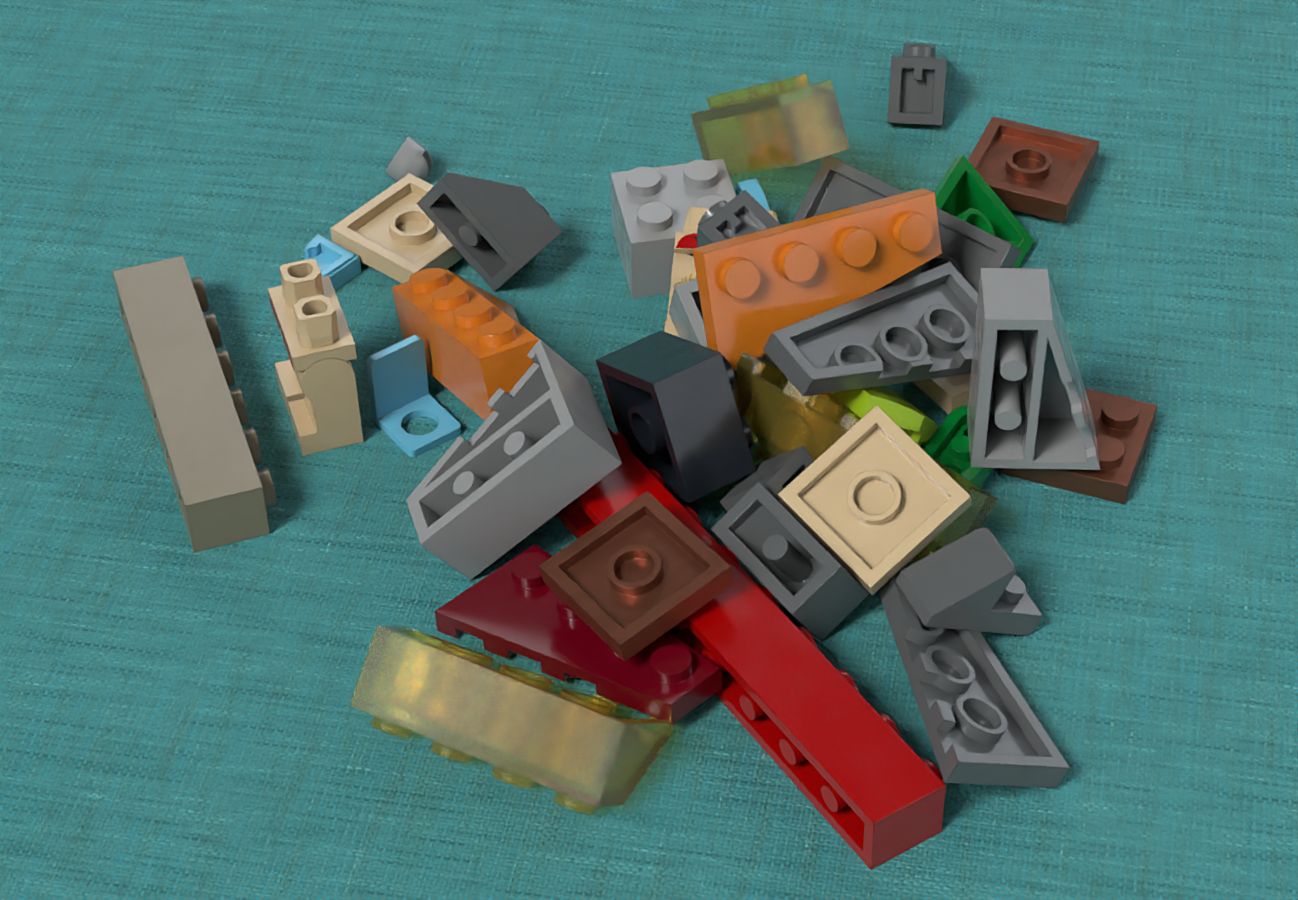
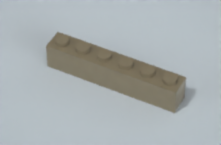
M183 256L112 271L122 321L193 552L270 534L266 508L277 505L273 482L268 468L256 469L255 465L262 464V456L254 427L242 429L241 425L248 424L244 398L240 387L230 390L228 386L235 385L232 365L226 349L215 350L222 347L221 337L214 312L203 314V312L209 311V304L202 277H190Z

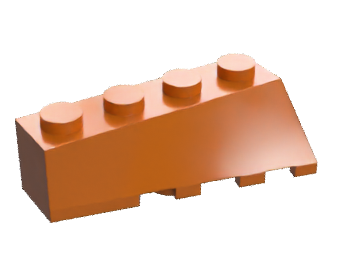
M428 268L417 271L409 277L410 281L391 287L402 338L404 340L412 335H418L424 341L427 372L485 421L494 411L486 403L499 387L508 394L534 363L527 354L539 341V338L520 325L513 306L455 273L441 268Z

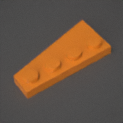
M921 188L693 248L707 348L721 352L730 363L733 371L766 353L763 348L772 332L873 293L942 254L935 192Z

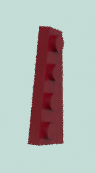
M535 544L434 611L437 631L457 639L465 632L482 639L484 650L507 659L514 652L540 662L542 673L564 682L567 678L586 680L596 684L597 695L672 725L722 689L721 668L668 632L624 662L544 583L539 565L552 556Z

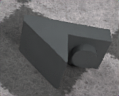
M986 527L978 528L904 568L895 580L925 627L1030 636L1043 617L1027 594L1024 582L1015 574V565L990 529Z

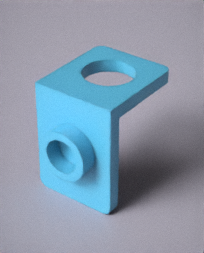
M412 335L367 358L366 365L373 421L409 457H417L461 434V424L429 394L424 341L418 335ZM417 417H428L438 423L434 431L424 435H413L403 429L407 421Z

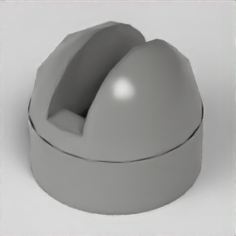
M408 136L384 173L396 181H399L409 173L425 180L427 175L430 174L433 164L430 152L422 144Z

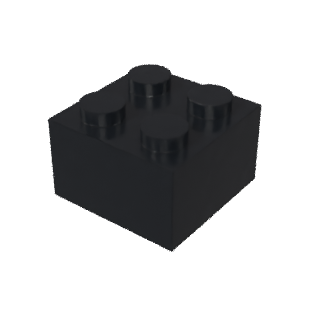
M660 330L596 359L618 432L625 437L632 453L648 470L654 469L660 474L667 490L671 494L691 503L756 471L749 449L753 446L752 432L746 420L738 412L732 392L736 387L735 375L730 363L721 352Z

